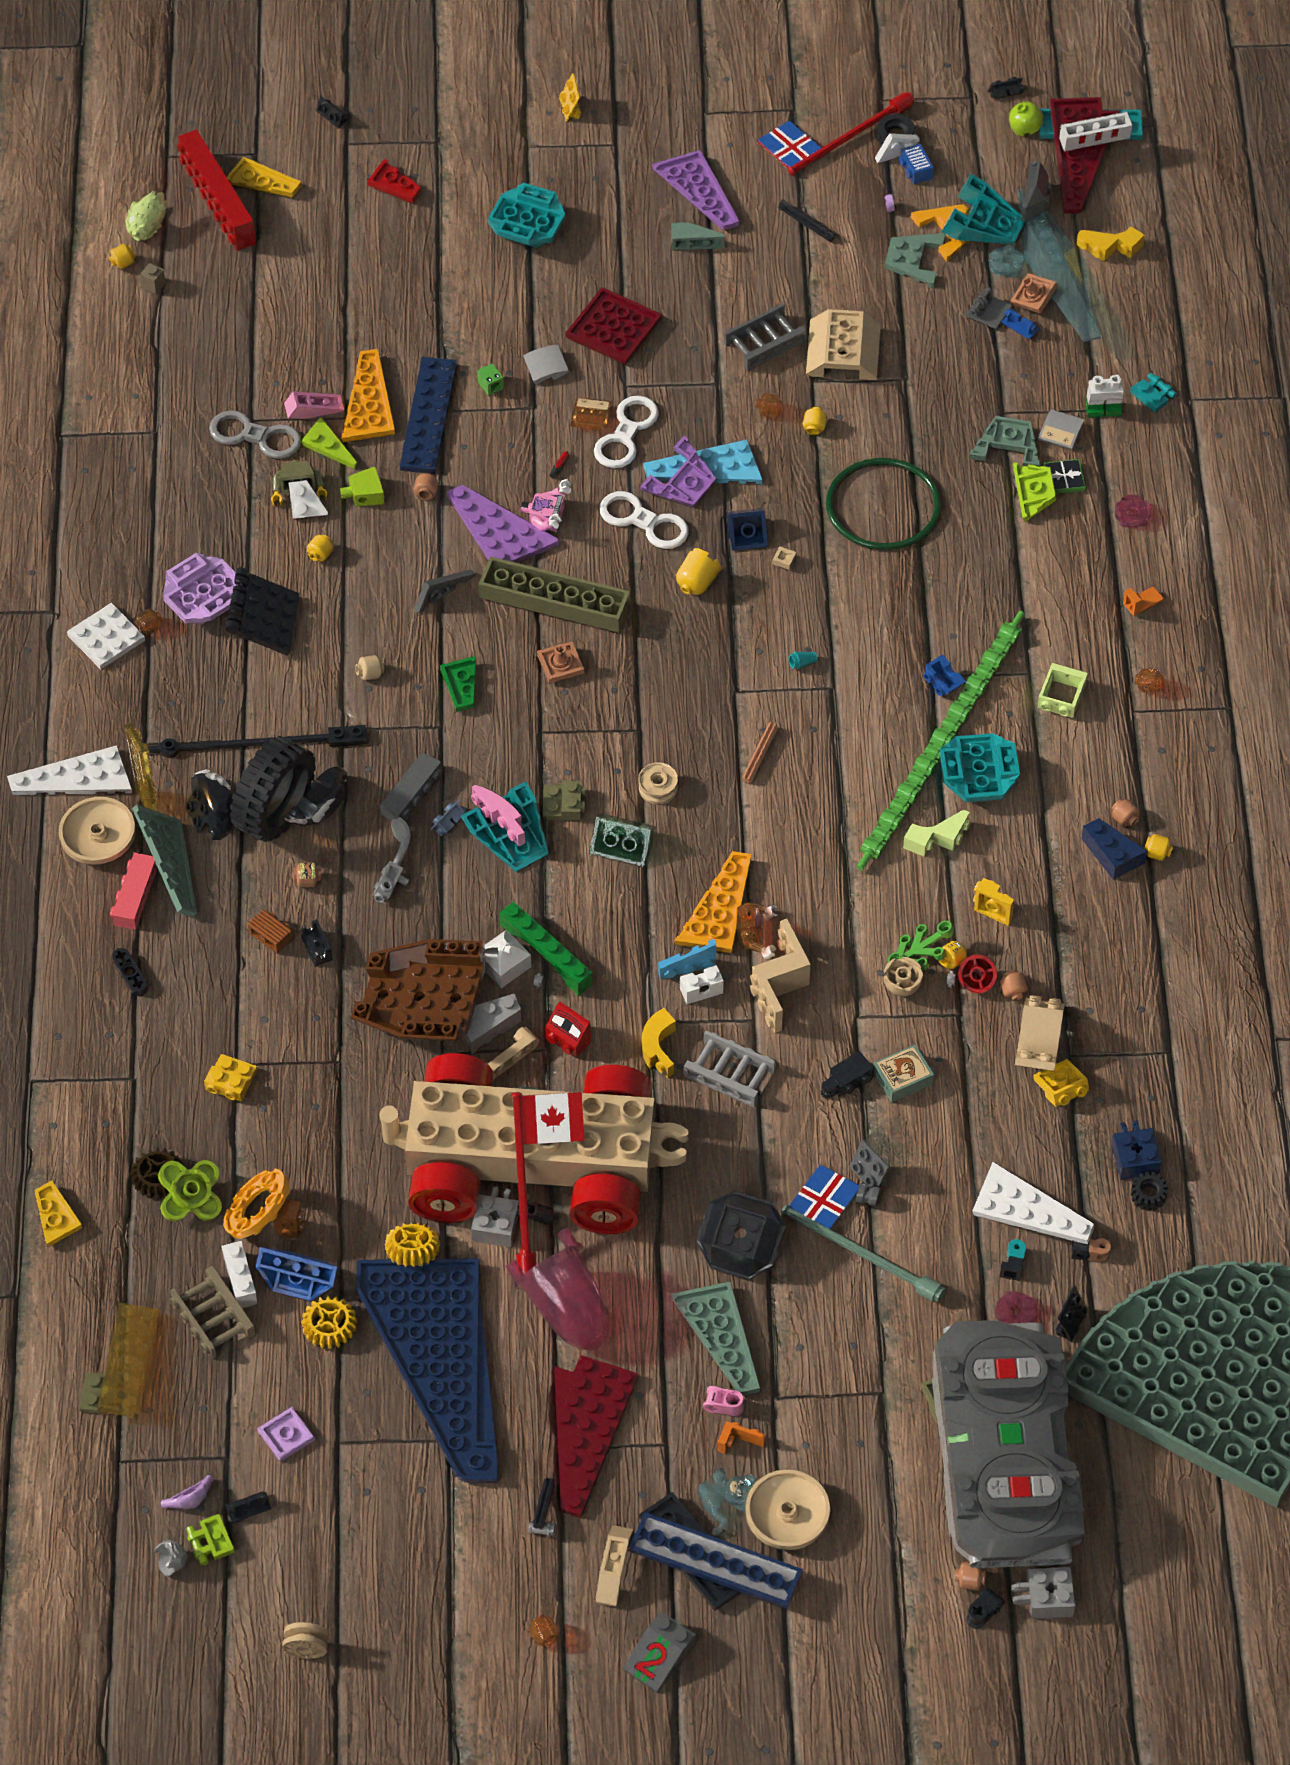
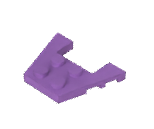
M683 436L674 446V450L687 459L686 462L666 485L650 475L640 486V489L694 508L716 482V478L705 462L701 460L695 448L691 446L687 437Z

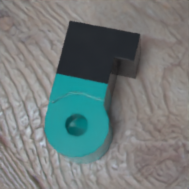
M1014 1239L1009 1242L1007 1251L1008 1262L1002 1261L999 1277L1020 1281L1026 1245L1022 1240Z

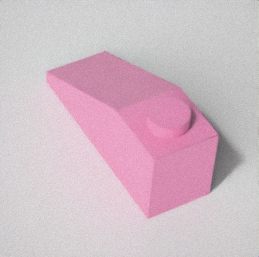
M293 391L284 403L288 418L307 419L344 411L340 394Z

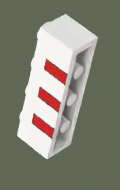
M1127 112L1061 125L1059 138L1064 151L1128 139L1130 138L1132 124Z

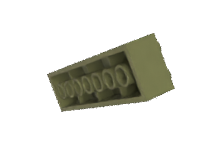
M491 556L478 584L479 598L618 633L630 606V591Z

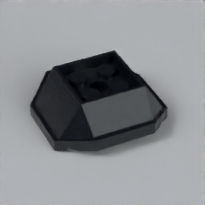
M733 1191L709 1202L696 1241L711 1269L751 1280L774 1266L786 1226L773 1202ZM739 1229L746 1230V1235L741 1239L737 1238L736 1232Z

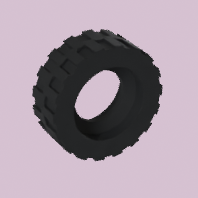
M902 114L884 116L877 126V140L881 146L889 135L887 131L891 128L902 129L906 135L915 134L913 121Z

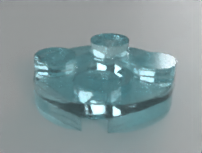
M1005 245L990 253L989 268L995 275L1000 276L1001 274L1010 278L1022 271L1024 264L1023 255L1014 249L1012 245Z

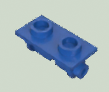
M1007 309L1005 311L1006 317L1001 321L1002 324L1027 339H1030L1040 329L1035 325V322L1025 317L1022 318L1014 309Z

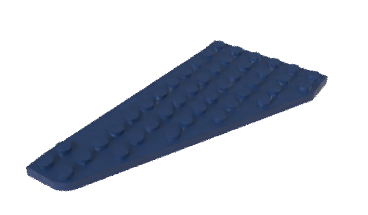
M479 1258L430 1260L429 1264L423 1263L422 1267L415 1265L414 1268L413 1266L405 1268L404 1264L398 1266L397 1262L394 1263L391 1259L357 1260V1294L454 1474L465 1483H497L498 1463L479 1287Z

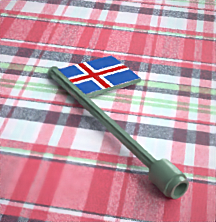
M819 1165L791 1204L785 1205L782 1208L781 1213L783 1216H788L914 1285V1288H916L915 1293L937 1303L943 1298L946 1288L942 1287L941 1283L926 1275L918 1278L831 1230L857 1195L859 1185Z

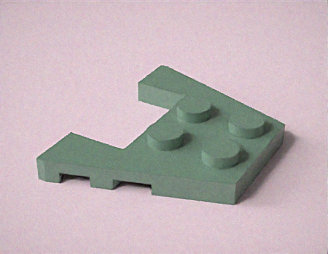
M945 234L891 237L885 268L903 276L913 277L914 281L919 283L922 281L928 287L933 288L936 272L921 270L919 267L924 247L939 249V246L944 245Z
M995 416L985 430V434L978 440L975 448L971 450L969 459L985 461L988 447L1024 452L1023 466L1028 467V464L1039 467L1031 421Z

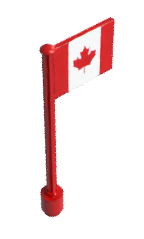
M514 1092L511 1094L514 1109L522 1247L520 1253L516 1254L517 1274H519L520 1279L535 1278V1273H537L536 1252H532L529 1243L524 1145L585 1141L582 1092L523 1095L520 1092Z

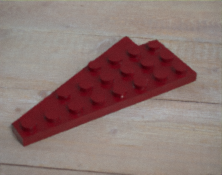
M1101 97L1050 99L1049 104L1063 213H1081L1108 143L1064 151L1059 138L1061 125L1115 115L1119 113V110L1103 111Z
M580 1355L573 1372L557 1366L554 1368L561 1512L578 1518L582 1517L638 1379V1373Z

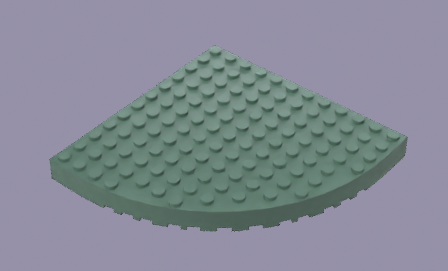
M1251 1260L1248 1263H1237V1261H1225L1217 1265L1208 1266V1264L1195 1266L1193 1269L1184 1272L1177 1271L1157 1282H1150V1285L1143 1289L1136 1290L1128 1295V1298L1123 1302L1116 1304L1107 1315L1105 1314L1100 1319V1322L1094 1328L1092 1327L1065 1366L1068 1396L1277 1508L1290 1487V1267L1281 1265L1282 1263L1278 1262L1254 1263V1260Z

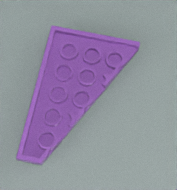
M464 485L447 491V497L488 560L491 556L518 563L559 545L556 537L545 531H540L533 524Z

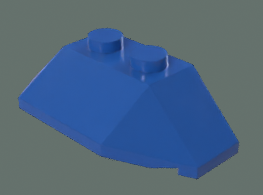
M260 1247L256 1262L257 1270L261 1273L272 1291L309 1301L334 1287L338 1266L324 1260L266 1247Z

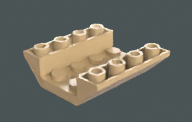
M828 309L811 319L806 376L824 377V368L859 370V379L877 380L881 324L864 311ZM846 324L849 327L843 328L841 325ZM844 351L847 354L841 355L839 352Z

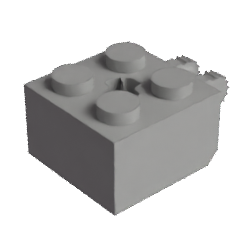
M493 1187L491 1196L479 1195L477 1211L471 1228L472 1241L512 1247L519 1217L516 1216L517 1210L519 1211V1204L517 1200L510 1199L511 1189L505 1190L504 1198H498V1187Z
M1070 1567L1028 1569L1027 1582L1012 1585V1591L1028 1592V1595L1015 1596L1013 1603L1019 1605L1030 1604L1032 1618L1073 1617L1075 1602Z

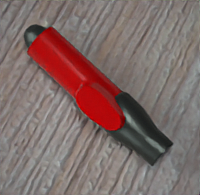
M568 451L563 452L553 466L549 475L551 478H555L569 457Z

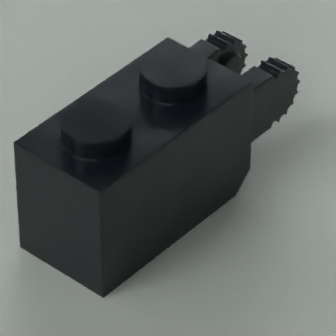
M859 1051L831 1067L830 1077L821 1084L822 1097L826 1099L836 1094H839L841 1097L852 1093L858 1086L869 1083L873 1078L872 1065Z

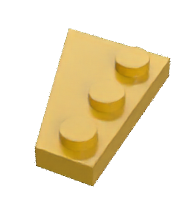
M53 1181L34 1190L47 1248L82 1229V1224Z

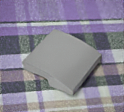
M559 345L542 347L523 355L536 385L550 377L556 380L570 372Z

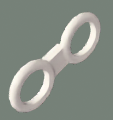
M632 396L623 400L618 405L616 414L620 424L615 430V434H608L600 438L594 448L595 458L600 464L615 469L622 468L635 459L637 450L632 439L638 430L651 427L657 421L659 415L657 405L647 397ZM642 404L651 410V416L645 421L633 422L625 417L624 411L630 405ZM610 442H621L629 449L628 455L620 460H610L604 457L601 451Z
M616 491L608 494L600 504V514L607 523L614 526L634 524L646 530L649 542L656 547L662 549L676 548L683 544L689 535L688 525L681 517L674 514H660L657 516V514L642 508L639 498L632 493ZM624 499L631 502L635 510L629 517L616 518L608 513V505L615 500ZM662 522H672L680 527L681 534L674 540L664 541L657 538L653 530Z

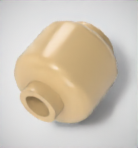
M376 655L361 657L355 666L356 674L360 675L364 681L379 679L381 674L384 673V663Z

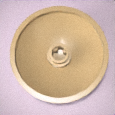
M92 797L76 803L64 814L59 825V838L64 851L78 862L93 865L108 863L122 856L132 845L136 833L134 818L130 810L120 801L109 797Z
M778 1470L760 1478L753 1485L747 1496L746 1519L751 1531L760 1541L776 1549L795 1550L810 1545L822 1535L829 1521L830 1504L824 1488L813 1477L800 1471Z

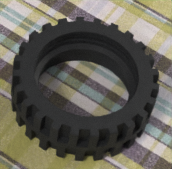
M281 736L270 739L269 743H264L261 750L258 749L254 758L250 759L246 770H243L241 780L236 785L237 789L233 793L232 799L234 800L230 807L232 810L230 813L232 824L263 842L273 841L274 838L277 839L280 833H284L287 830V826L292 824L285 820L286 814L292 807L298 804L302 796L307 799L306 796L311 790V782L315 777L313 772L316 770L314 754L310 750Z

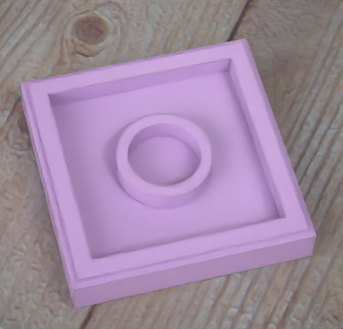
M293 1407L257 1428L258 1433L280 1462L315 1441V1437Z

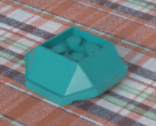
M522 183L517 188L501 194L488 217V224L497 236L538 249L546 243L553 242L565 220V212L556 192Z
M996 734L955 736L940 748L939 754L944 784L964 802L1004 799L1020 778L1015 743L1010 740L1007 741Z

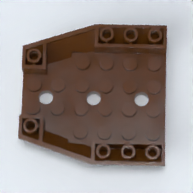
M427 939L370 953L365 968L370 977L363 1001H355L351 1019L405 1039L457 1041L467 1036L485 974L484 941ZM389 994L384 999H380L382 995ZM419 996H425L420 1001H416ZM458 997L461 998V999H460L459 1001H457L456 1003H453V1000H454L455 998H458Z

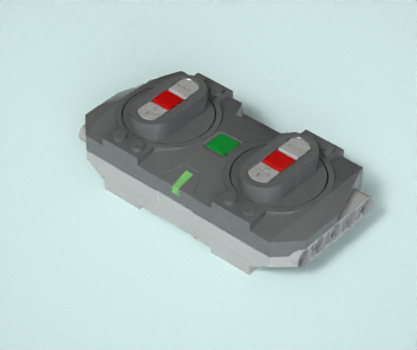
M997 1320L954 1322L952 1326L943 1329L944 1334L936 1342L933 1351L932 1385L936 1419L941 1439L949 1537H952L955 1550L969 1560L970 1567L1069 1564L1073 1561L1071 1547L1081 1543L1085 1531L1079 1471H1077L1076 1464L1069 1460L1064 1414L1068 1407L1067 1395L1069 1391L1060 1337L1045 1334L1042 1323L1008 1324Z

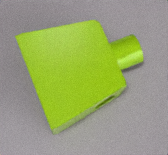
M375 467L350 475L348 477L349 487L340 488L342 499L352 497L355 506L385 504L384 492Z

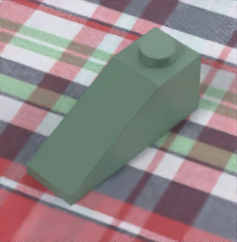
M689 222L671 223L672 250L724 248L723 233Z

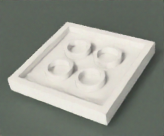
M112 603L67 631L68 637L100 670L145 641L144 635Z

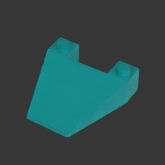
M970 174L958 198L971 204L972 208L968 215L954 208L941 232L960 241L1014 244L1024 224V221H1021L1022 215L987 182Z

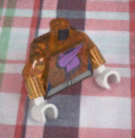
M745 903L743 906L737 907L736 929L743 949H751L758 953L762 952L765 959L775 956L773 952L776 948L774 945H769L766 948L763 947L764 916L767 919L778 916L773 913L774 910L778 909L776 905L765 908L764 905Z

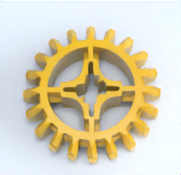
M403 1223L401 1227L396 1226L395 1230H390L385 1243L388 1258H391L394 1263L397 1262L398 1266L404 1264L405 1268L407 1266H413L414 1268L415 1265L422 1267L423 1263L429 1264L430 1260H435L440 1247L437 1232L432 1227L428 1228L427 1224L420 1225V1223H410L409 1225Z
M328 1295L327 1300H323L320 1297L318 1303L312 1301V1307L307 1306L306 1312L302 1315L303 1320L301 1324L303 1333L307 1336L308 1341H312L314 1346L320 1343L322 1349L325 1345H328V1348L331 1350L332 1345H336L339 1348L340 1342L346 1344L347 1338L352 1339V1332L356 1331L357 1318H355L356 1313L352 1310V1306L346 1304L344 1299L339 1301L336 1296L331 1300ZM319 1316L320 1321H318L317 1325L314 1327L313 1323L315 1319ZM345 1318L346 1321L344 1325L342 1326V1328H339L338 1325L341 1323V1320Z

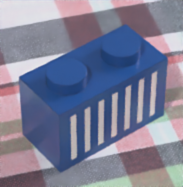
M921 144L901 149L900 165L904 166L906 175L913 184L933 179V166Z

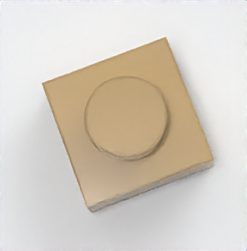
M779 546L772 564L789 570L796 558V552Z

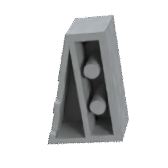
M515 994L475 1005L468 1033L465 1036L472 1054L485 1043H490L500 1033H505L521 1022V1009Z

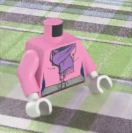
M565 479L561 481L556 489L535 494L532 503L522 502L521 512L529 513L530 523L540 531L550 530L557 532L565 507V497L563 494L564 492L566 494L571 492V483Z

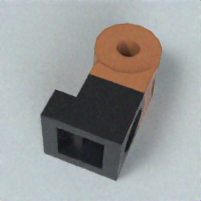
M1103 1238L1097 1240L1090 1239L1088 1245L1072 1241L1071 1259L1105 1261L1109 1256L1111 1245L1108 1240Z

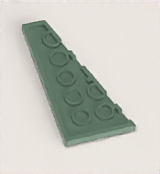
M136 804L132 810L177 912L194 917L197 914L182 820Z
M725 1282L671 1294V1299L734 1389L740 1392L742 1396L760 1392L731 1283Z

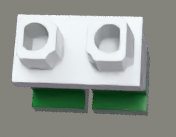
M1112 375L1110 379L1094 376L1093 380H1089L1085 402L1087 418L1103 417L1104 410L1105 417L1122 415L1123 388L1119 375Z

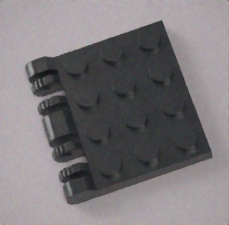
M237 568L234 583L237 585L233 586L229 613L233 615L228 616L225 630L287 656L291 648L300 593L251 574L245 568Z

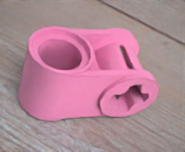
M716 1386L707 1388L708 1396L703 1404L705 1411L730 1416L742 1414L744 1404L743 1396L740 1392ZM732 1402H737L738 1404H737V1405H731L730 1403H732Z

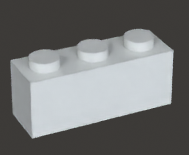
M242 1241L223 1245V1257L236 1301L241 1308L256 1305V1292Z

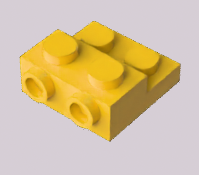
M985 878L982 881H978L974 888L976 892L973 898V902H975L974 910L1009 926L1012 921L1014 899L1007 894L1000 893L1001 886L996 882Z
M221 1054L216 1065L211 1067L204 1080L205 1089L212 1094L218 1093L230 1100L242 1101L258 1070L257 1066Z
M1068 1059L1055 1064L1054 1071L1044 1069L1033 1075L1034 1081L1045 1091V1097L1055 1107L1059 1105L1065 1106L1071 1099L1077 1096L1084 1097L1089 1091L1088 1079Z

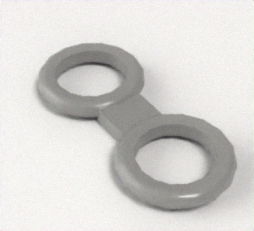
M230 410L216 415L209 427L211 436L221 444L234 445L244 440L259 444L261 451L274 459H284L294 455L301 445L300 434L295 428L282 424L273 425L269 428L251 423L250 419L239 411ZM226 419H237L244 424V430L233 437L221 435L217 431V427ZM275 433H287L294 439L292 446L283 451H275L266 444L267 439Z

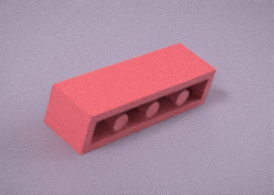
M134 853L132 860L129 859L127 874L122 877L121 891L118 890L116 894V905L112 906L110 912L114 926L137 929L158 869L153 856Z

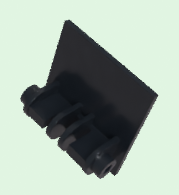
M1073 1285L1058 1316L1059 1323L1056 1327V1334L1060 1337L1067 1335L1070 1342L1073 1341L1074 1336L1078 1333L1079 1326L1087 1314V1307L1075 1285Z

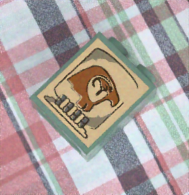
M915 1044L873 1062V1074L891 1103L933 1085L934 1069L931 1065L928 1066L922 1050H918Z

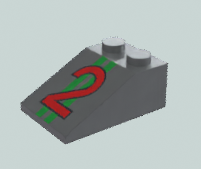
M661 1611L643 1634L623 1666V1670L658 1693L695 1646V1634Z

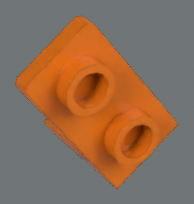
M1154 587L1139 594L1135 593L1132 588L1125 590L1123 605L1135 616L1162 602L1163 597Z
M726 1421L717 1442V1451L725 1454L727 1448L732 1447L735 1438L764 1447L765 1435L759 1430H750L739 1423Z

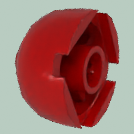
M973 954L966 957L958 971L959 981L964 988L972 993H984L992 988L997 979L995 963L988 956L982 954Z

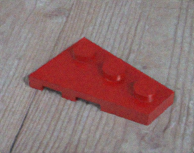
M383 159L367 181L368 186L411 203L421 193L419 185L407 176L399 173L396 167L390 166L386 159Z

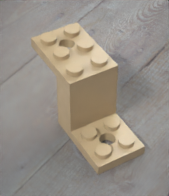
M788 919L780 921V929L778 930L779 940H777L779 949L784 951L785 955L752 966V975H750L752 985H750L751 993L757 997L758 1007L761 1012L764 1011L768 1027H772L774 1033L782 1031L783 1010L776 997L808 986L810 983V962Z
M1030 995V998H1026L1024 1003L1015 1065L1054 1071L1065 1003H1061V1000L1056 998H1049V1001L1041 1000L1042 997Z

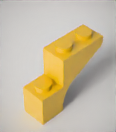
M1133 227L1119 234L1081 230L1078 233L1077 246L1104 262L1116 250L1132 258L1143 247L1145 235Z

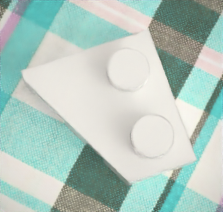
M889 134L875 157L876 161L881 163L900 157L901 149L917 145L919 138L917 135Z
M307 481L289 482L293 519L328 515L327 510Z

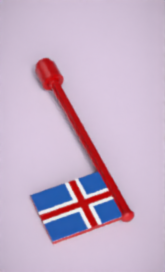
M909 92L899 94L889 101V107L822 148L790 121L764 135L757 142L788 168L790 175L794 176L796 172L876 124L884 116L892 113L901 114L908 110L914 104V98Z

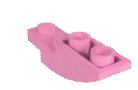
M477 785L472 786V801L475 805H479L483 816L488 818L492 824L498 821L501 828L507 830L510 840L515 841L518 846L524 844L525 833L521 828V815L496 793Z

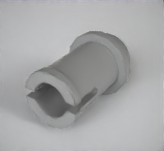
M530 1520L529 1533L543 1534L550 1538L555 1536L556 1524L552 1521H549V1523L545 1522L544 1528L540 1530L533 1527V1520Z

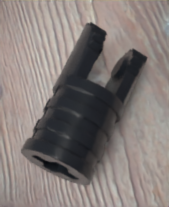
M527 1200V1207H529L528 1219L546 1225L550 1224L554 1216V1209ZM518 1210L516 1212V1216H520V1212Z

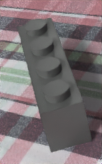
M422 752L380 804L381 816L390 821L396 817L407 820L413 808L420 804L424 794L429 793L432 784L440 779L442 775L441 762Z

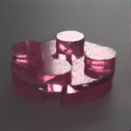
M1126 495L1116 503L1115 517L1122 527H1143L1148 524L1150 519L1151 505L1148 501L1142 500V497L1139 495ZM1134 509L1136 513H1131L1130 510Z
M1011 1291L1005 1292L998 1300L995 1310L996 1318L1008 1324L1034 1323L1037 1313L1035 1300L1032 1297L1021 1292ZM1017 1308L1022 1313L1013 1315L1012 1309Z

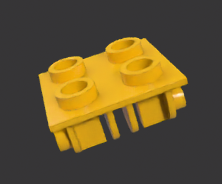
M574 73L567 80L565 89L560 93V101L563 107L562 112L565 115L566 121L570 117L578 119L581 115L578 102L580 95Z

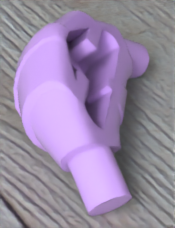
M207 1475L202 1481H199L192 1487L169 1499L162 1500V1508L171 1507L185 1510L198 1507L206 1498V1494L213 1482L212 1476Z

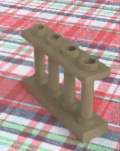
M211 1266L205 1269L207 1278H205L204 1282L181 1295H178L174 1288L171 1289L170 1302L175 1309L178 1308L180 1310V1317L183 1322L191 1326L190 1331L195 1339L199 1338L201 1341L200 1346L206 1355L209 1353L212 1359L216 1357L215 1347L239 1333H244L250 1339L255 1336V1330L243 1309L214 1267ZM208 1288L215 1290L214 1297L191 1310L184 1304L185 1301ZM218 1303H224L226 1311L199 1326L194 1318L195 1316ZM229 1318L235 1319L237 1322L235 1327L211 1341L204 1333Z

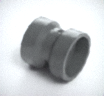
M860 1183L856 1202L861 1204L866 1202L870 1206L876 1207L880 1195V1187L874 1186L871 1188L867 1184Z

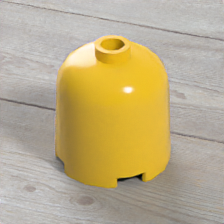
M694 548L693 551H690L676 574L677 583L686 594H703L721 571V565L718 560L715 559L713 561L708 557L709 553L702 549Z

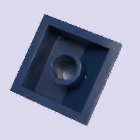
M763 508L726 512L732 550L768 547L765 510Z

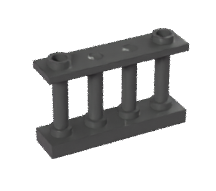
M782 303L724 332V345L728 346L734 343L744 354L743 367L749 371L805 343L806 329L803 326L794 329L784 318L785 305ZM778 321L788 333L779 336L770 324ZM764 328L773 341L765 344L755 332ZM749 335L759 348L750 351L740 339Z

